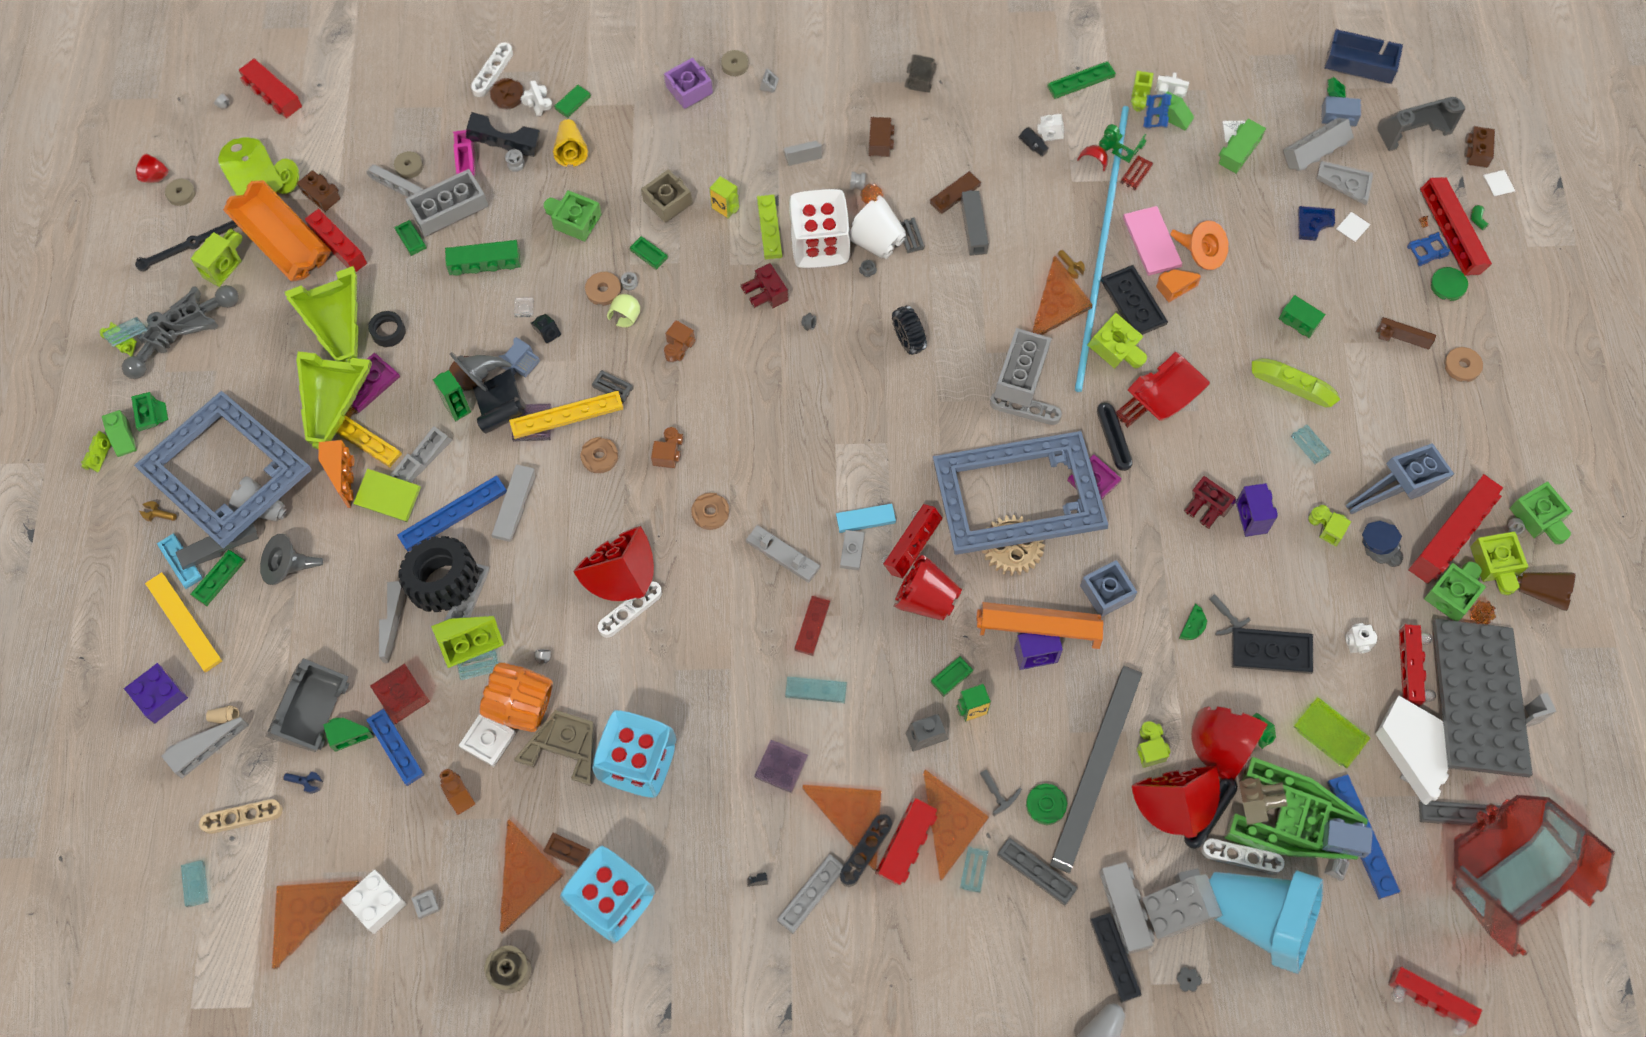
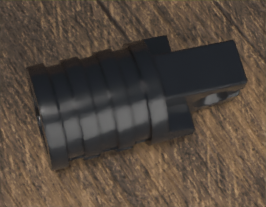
M1030 127L1025 128L1020 133L1019 139L1030 150L1035 151L1041 157L1047 154L1048 147L1045 145V141L1031 130Z

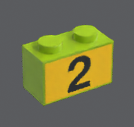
M720 176L709 188L711 207L729 219L739 209L738 189L736 185Z

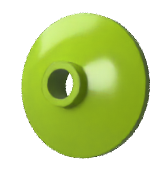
M284 158L279 160L274 167L284 185L277 192L288 194L297 186L299 170L293 160Z

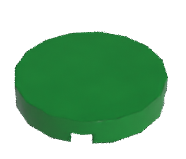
M1452 267L1438 269L1433 274L1430 284L1436 296L1450 301L1463 297L1469 286L1466 276L1460 270Z
M1047 783L1037 785L1027 796V813L1032 820L1039 824H1055L1066 813V796L1055 785Z

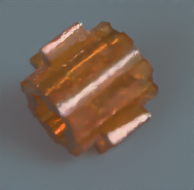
M869 183L861 190V200L865 204H868L871 200L876 202L879 195L883 197L882 190L875 183L873 185Z
M1478 600L1470 608L1472 614L1470 618L1474 619L1476 624L1488 625L1491 620L1496 618L1494 612L1496 607L1492 606L1489 601L1484 603V601Z

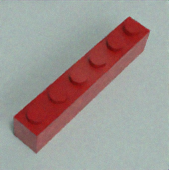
M1447 177L1430 178L1420 188V191L1465 276L1481 275L1492 265L1483 245Z

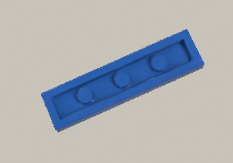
M383 708L367 718L368 724L405 785L408 786L423 777V771L385 709Z

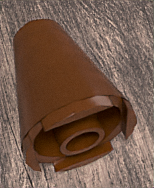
M1523 572L1522 576L1518 575L1517 578L1519 592L1560 610L1567 611L1576 575L1571 572Z

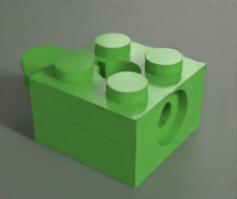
M567 190L561 201L550 197L544 202L545 213L551 216L553 228L584 242L602 215L599 202Z
M1548 481L1517 499L1509 508L1517 518L1524 522L1526 530L1534 539L1545 532L1554 544L1560 545L1571 536L1570 530L1563 521L1573 511Z
M1467 562L1462 568H1459L1452 563L1424 600L1452 620L1459 621L1486 588L1485 585L1477 580L1482 572L1480 566L1475 562Z

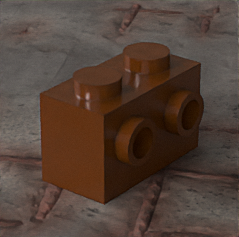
M871 117L869 156L890 157V150H893L894 139H890L891 135L894 136L895 125H891V118Z
M1474 126L1471 132L1467 133L1465 143H1468L1465 150L1467 165L1489 167L1494 158L1495 129Z
M312 170L297 182L301 193L324 212L340 200L338 188L333 183L329 184L321 173L317 174Z

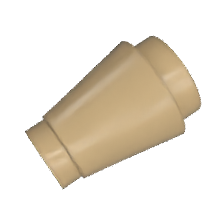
M232 705L208 710L206 713L208 722L219 724L239 718L238 708Z

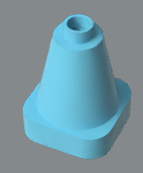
M1300 871L1295 872L1292 880L1214 872L1209 882L1223 915L1214 920L1270 953L1273 966L1299 974L1320 912L1323 899V879Z

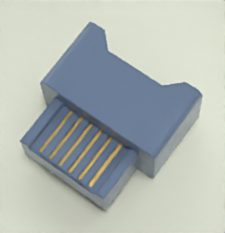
M515 337L513 339L514 345L505 355L498 357L511 363V367L501 368L504 370L512 369L514 375L519 373L526 378L540 360L538 356L533 354L531 346Z

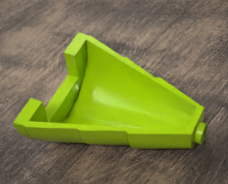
M353 266L336 272L338 280L314 289L306 290L301 285L285 291L287 300L315 333L317 340L336 361L351 363V358H357L359 327L357 326V274Z
M297 352L296 362L300 383L302 421L305 439L308 443L312 444L313 448L319 449V442L332 441L345 420V414L356 399L358 391L370 372L372 365L370 360L351 358V363L323 360L316 353Z

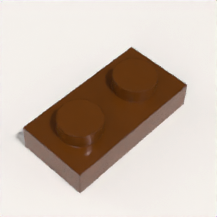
M552 833L543 850L544 853L576 868H579L584 863L591 851L589 848L556 833Z

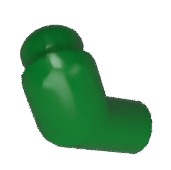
M1475 205L1471 210V221L1483 231L1489 225L1483 219L1484 207L1482 205Z

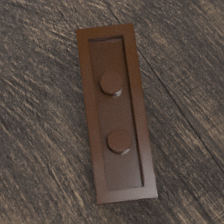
M969 171L931 198L930 204L942 215L961 201L962 192L975 191L981 186V181Z
M1382 317L1376 329V332L1379 333V339L1389 342L1392 337L1428 350L1437 336L1436 334Z

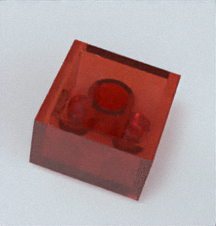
M405 663L370 685L395 724L430 702Z

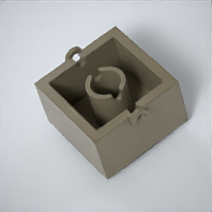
M669 169L641 188L643 201L664 223L692 204L691 191L683 184V180L680 177L677 178Z

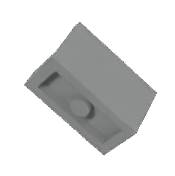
M812 141L784 148L788 166L821 159V143L818 144V141Z
M1548 693L1540 694L1525 706L1529 715L1525 720L1526 727L1542 723L1556 712Z

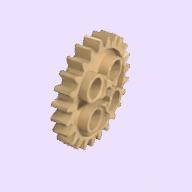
M1005 515L1004 521L1000 518L997 519V524L992 521L991 528L1022 523L1023 516L1016 520L1015 515H1013L1012 520H1009L1008 516ZM1043 540L1030 542V545L1022 543L1013 545V547L1012 545L1005 546L1003 550H998L997 548L982 550V553L986 554L985 560L991 559L989 566L996 565L995 571L1002 568L1003 574L1008 570L1011 576H1013L1014 571L1021 575L1022 570L1028 573L1029 567L1034 569L1035 563H1040V557L1043 556L1044 552L1042 550H1044L1045 544H1042ZM1017 555L1021 559L1015 560L1012 558V556Z

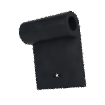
M508 369L484 382L488 389L486 392L479 386L473 388L481 416L477 418V423L485 434L525 413L526 405L521 399L512 369Z

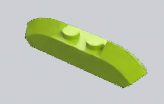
M1260 358L1252 361V374L1260 380L1322 407H1332L1341 400L1333 387L1314 376L1271 359Z

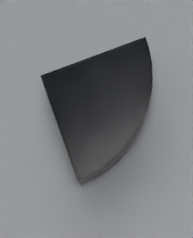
M766 872L758 873L757 877L749 876L747 878V887L768 884Z

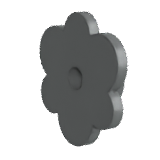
M1184 967L1180 970V975L1177 976V982L1180 983L1179 987L1183 992L1189 990L1195 992L1197 986H1200L1202 983V979L1197 975L1195 969L1189 970Z

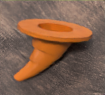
M1215 221L1199 223L1194 228L1192 234L1188 235L1174 229L1171 231L1170 235L1191 251L1192 258L1201 268L1214 270L1220 267L1226 260L1228 254L1227 235L1222 226Z

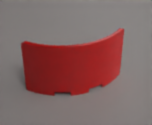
M1174 352L1157 368V373L1153 375L1150 372L1147 375L1140 376L1128 388V391L1159 421H1162L1186 407L1209 386L1210 381L1180 353Z

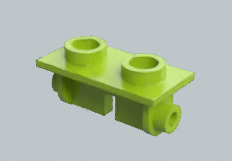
M110 322L109 328L100 329L99 333L102 338L109 342L111 341L121 353L133 356L137 343L134 338L113 322Z
M98 431L92 437L93 440L88 448L89 452L86 453L81 461L83 469L89 470L91 468L97 473L111 446L108 436L101 431Z

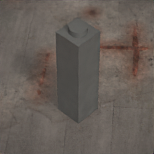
M972 190L962 192L961 208L969 256L987 254L989 244L980 192Z

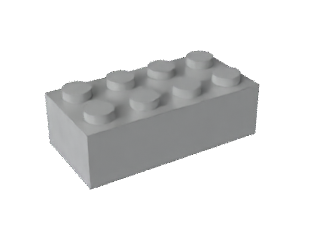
M470 169L405 199L409 211L424 237L488 207L485 194Z
M1016 328L997 382L994 397L1030 407L1052 338Z

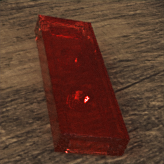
M811 596L794 651L814 656L830 606L829 600Z

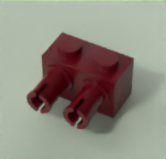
M771 263L754 270V278L741 284V289L745 295L758 288L762 291L749 298L753 308L769 302L771 307L775 308L788 301V289Z
M1203 476L1192 490L1194 499L1184 512L1194 518L1203 505L1208 506L1209 511L1199 522L1210 529L1219 516L1224 518L1236 503V497Z

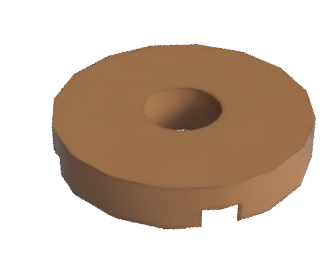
M609 272L593 274L585 284V293L588 299L596 305L602 304L604 306L611 304L613 299L620 295L621 292L619 279ZM602 286L608 287L604 292L599 291V288Z
M1455 348L1445 358L1446 372L1457 381H1473L1483 370L1482 358L1476 351L1470 348ZM1459 362H1465L1468 367H1462Z
M596 437L588 440L583 445L580 458L583 466L588 471L604 473L610 471L616 465L618 450L610 439ZM597 452L604 453L602 458L594 457Z
M704 493L698 496L692 505V518L703 529H717L728 520L729 505L724 497L716 493ZM712 507L716 511L714 514L708 515L705 513V510Z

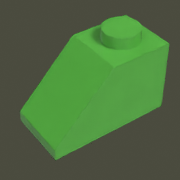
M1167 91L1166 94L1172 95L1171 104L1168 106L1169 109H1167L1168 122L1186 131L1194 116L1182 98Z
M121 410L103 415L102 420L105 432L117 457L135 452L136 447L129 420Z

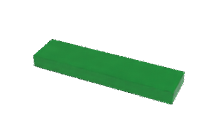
M1109 61L1049 82L1047 83V88L1055 100L1114 78L1116 73Z

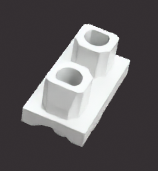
M1173 72L1172 77L1158 76L1155 91H1157V95L1168 91L1183 98L1186 95L1189 82L1176 78L1177 73Z
M530 81L531 88L528 91H524L521 102L524 105L533 107L536 116H542L543 111L551 109L552 102L550 98L542 99L547 94L545 85L537 86L536 81Z

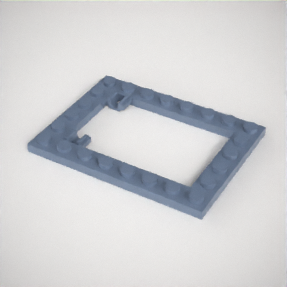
M220 391L134 465L223 549L312 470L306 462L223 391ZM219 417H223L272 460L263 469L272 479L235 512L225 503L213 512L164 467L169 460Z
M1081 431L933 456L954 555L1108 529V521ZM1044 457L1049 458L1050 465L1053 468L1057 467L1058 463H1064V466L1067 465L1068 469H1071L1079 499H1077V502L1062 505L1063 516L975 531L969 530L956 472ZM1077 510V513L1071 514V511Z

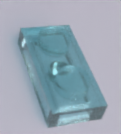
M200 860L181 865L185 906L192 907L208 903L204 861Z

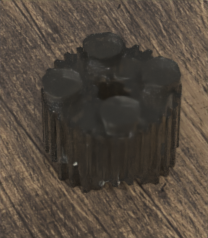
M913 54L911 63H908L906 73H909V78L906 79L905 88L930 93L932 88L930 83L936 72L937 64L935 59Z

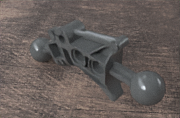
M229 285L220 286L215 292V297L200 304L201 292L196 286H193L188 294L169 307L170 309L163 315L160 312L149 314L147 317L148 326L143 334L140 333L137 336L140 342L145 345L136 356L128 357L123 361V374L129 379L141 378L147 370L145 362L155 350L160 353H166V348L171 347L169 343H174L178 335H188L202 330L217 329L218 324L216 321L204 314L219 306L230 308L236 305L239 300L238 291Z

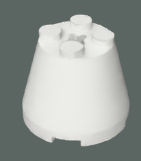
M879 195L876 202L871 200L854 218L851 224L852 228H849L848 234L851 242L880 258L884 257L887 259L893 253L894 247L896 245L899 247L904 242L906 231L886 200Z

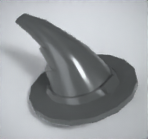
M453 352L450 353V356L461 369L485 392L488 389L482 379L489 374V371L496 369V367H511V363L501 357L490 355L464 357L463 355L456 356Z
M276 534L271 537L263 550L260 561V573L266 584L277 585L282 582L288 573L322 566L323 558L309 557L297 553L293 549L291 539L286 534Z

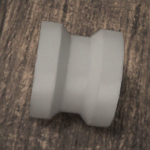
M516 149L506 153L505 160L509 170L512 172L521 171L525 165L522 153Z
M851 173V190L859 188L864 191L866 173Z

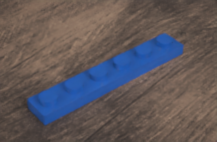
M496 475L397 534L407 552H409L414 545H419L422 540H429L431 537L438 535L503 496L507 490Z
M1348 774L1327 782L1332 794L1368 819ZM1368 820L1366 827L1372 828ZM1373 831L1371 854L1365 858H1360L1378 899H1383L1398 894L1400 890Z

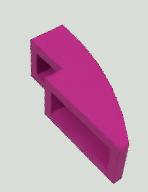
M466 130L453 131L456 175L470 169L473 176H475L474 142L466 139Z

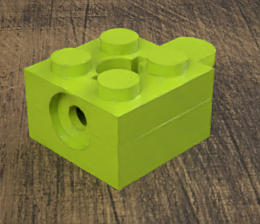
M229 229L221 237L213 232L205 240L204 244L194 252L190 259L202 278L220 287L242 262L235 250L243 239L240 233Z
M1117 313L1106 322L1087 344L1114 369L1123 359L1135 369L1142 367L1147 360V355L1136 346L1144 336Z
M1516 532L1477 538L1470 548L1475 562L1482 570L1480 575L1482 582L1496 580L1501 594H1513L1519 588L1516 576H1520L1528 568Z

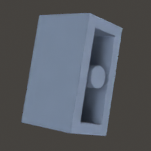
M1326 96L1321 106V124H1327L1336 118L1349 119L1350 126H1357L1361 117V99Z
M1332 819L1324 825L1322 850L1365 858L1371 854L1373 828H1367L1362 823H1353L1352 825L1345 823L1342 819Z

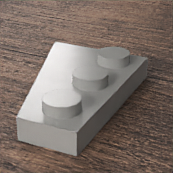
M1321 161L1316 179L1366 205L1373 173Z

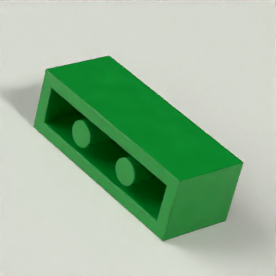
M449 370L438 374L436 378L432 379L445 408L455 422L471 413L461 386Z

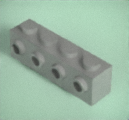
M1336 118L1283 149L1289 169L1304 170L1307 168V165L1318 162L1324 155L1333 153L1334 149L1345 146L1348 141L1354 138L1349 119Z
M1125 862L1102 868L1099 874L1126 954L1150 949L1153 946L1154 935L1151 929L1148 930L1146 924L1148 920L1144 908L1141 909L1139 903L1141 896L1138 888L1134 887L1132 881L1134 880V874L1131 867L1128 868Z

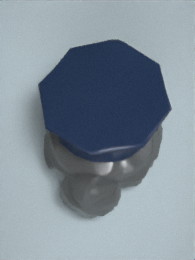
M1381 520L1368 523L1362 533V542L1365 546L1366 555L1379 564L1386 563L1390 567L1400 566L1403 560L1399 543L1402 535L1397 527Z

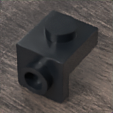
M546 313L536 317L531 322L533 329L542 336L546 344L561 336L555 321Z

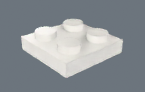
M479 714L459 744V747L494 767L516 732Z

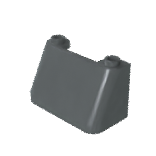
M1448 97L1389 115L1379 121L1377 130L1388 151H1392L1398 148V141L1403 137L1401 132L1429 125L1432 132L1438 129L1443 131L1442 134L1444 136L1452 134L1466 108L1459 98Z
M303 658L297 664L265 737L312 752H316L317 749L321 750L325 742V738H322L323 725L328 722L340 694L346 693L349 683H347L348 676Z

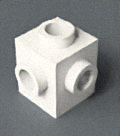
M1062 114L1041 117V124H1038L1039 135L1042 134L1044 141L1064 138Z
M1363 623L1353 625L1345 635L1350 653L1359 652L1363 654L1370 652L1377 642V635L1373 631L1372 625H1364Z

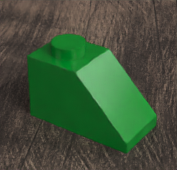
M343 717L333 718L329 720V723L323 725L329 746L334 752L374 737L367 727Z

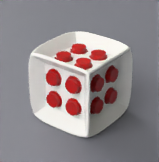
M823 189L792 194L789 199V215L792 224L791 239L796 266L801 268L836 266L848 262L850 257L849 222L843 191Z

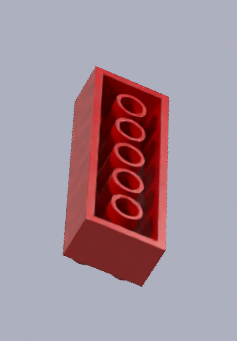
M1483 474L1408 570L1427 584L1432 579L1436 581L1470 539L1473 532L1480 526L1483 519L1490 513L1493 506L1500 500L1502 495L1499 493L1504 487Z

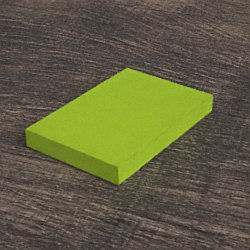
M367 469L353 504L408 522L421 486Z

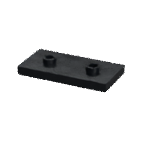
M1134 265L1101 277V283L1123 319L1141 335L1167 325L1166 317Z
M1233 628L1232 668L1312 674L1313 634Z

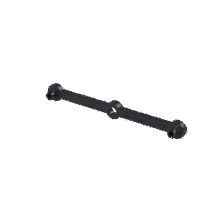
M232 220L198 236H189L185 242L151 257L137 258L135 266L139 271H146L151 265L189 248H199L201 243L205 242L213 232L221 235L229 229L239 226Z

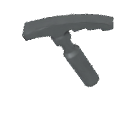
M1215 594L1209 599L1224 616L1228 617L1233 627H1229L1227 630L1217 631L1215 633L1216 636L1230 634L1233 628H1242L1251 621L1248 617L1238 622V619L1231 615L1230 610Z
M987 769L980 773L990 792L995 795L997 804H1000V807L992 812L993 816H996L1013 804L1022 788L1017 789L1013 797L1005 801L1000 796L999 789Z

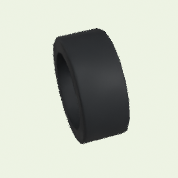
M381 311L375 314L368 324V331L373 341L382 347L395 346L405 336V326L401 317L392 311ZM385 322L397 324L396 331L389 336H379L376 332L378 327Z

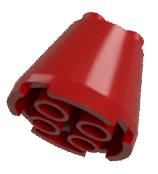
M920 555L913 564L915 568H912L903 580L895 597V600L898 602L894 604V607L905 612L943 621L947 615L950 616L955 607L952 603L954 599H958L962 589L929 558Z

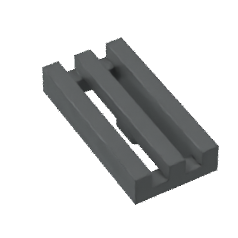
M912 217L911 220L904 219V222L900 220L903 227L906 226L913 248H910L905 236L903 243L907 254L924 250L925 246L915 218ZM910 225L913 227L919 246L916 244Z
M603 370L600 371L592 383L593 388L605 394L618 391L621 393L619 395L622 402L626 401V397L630 395L629 392L633 390V385ZM604 377V378H606V379H608V380H610V381H612V382H614V383H616V384H618V385H620V386L626 388V390H624V389H622V388H620V387H617L615 384H612V383H610V382H607V381H605V380H603V379H601V378Z

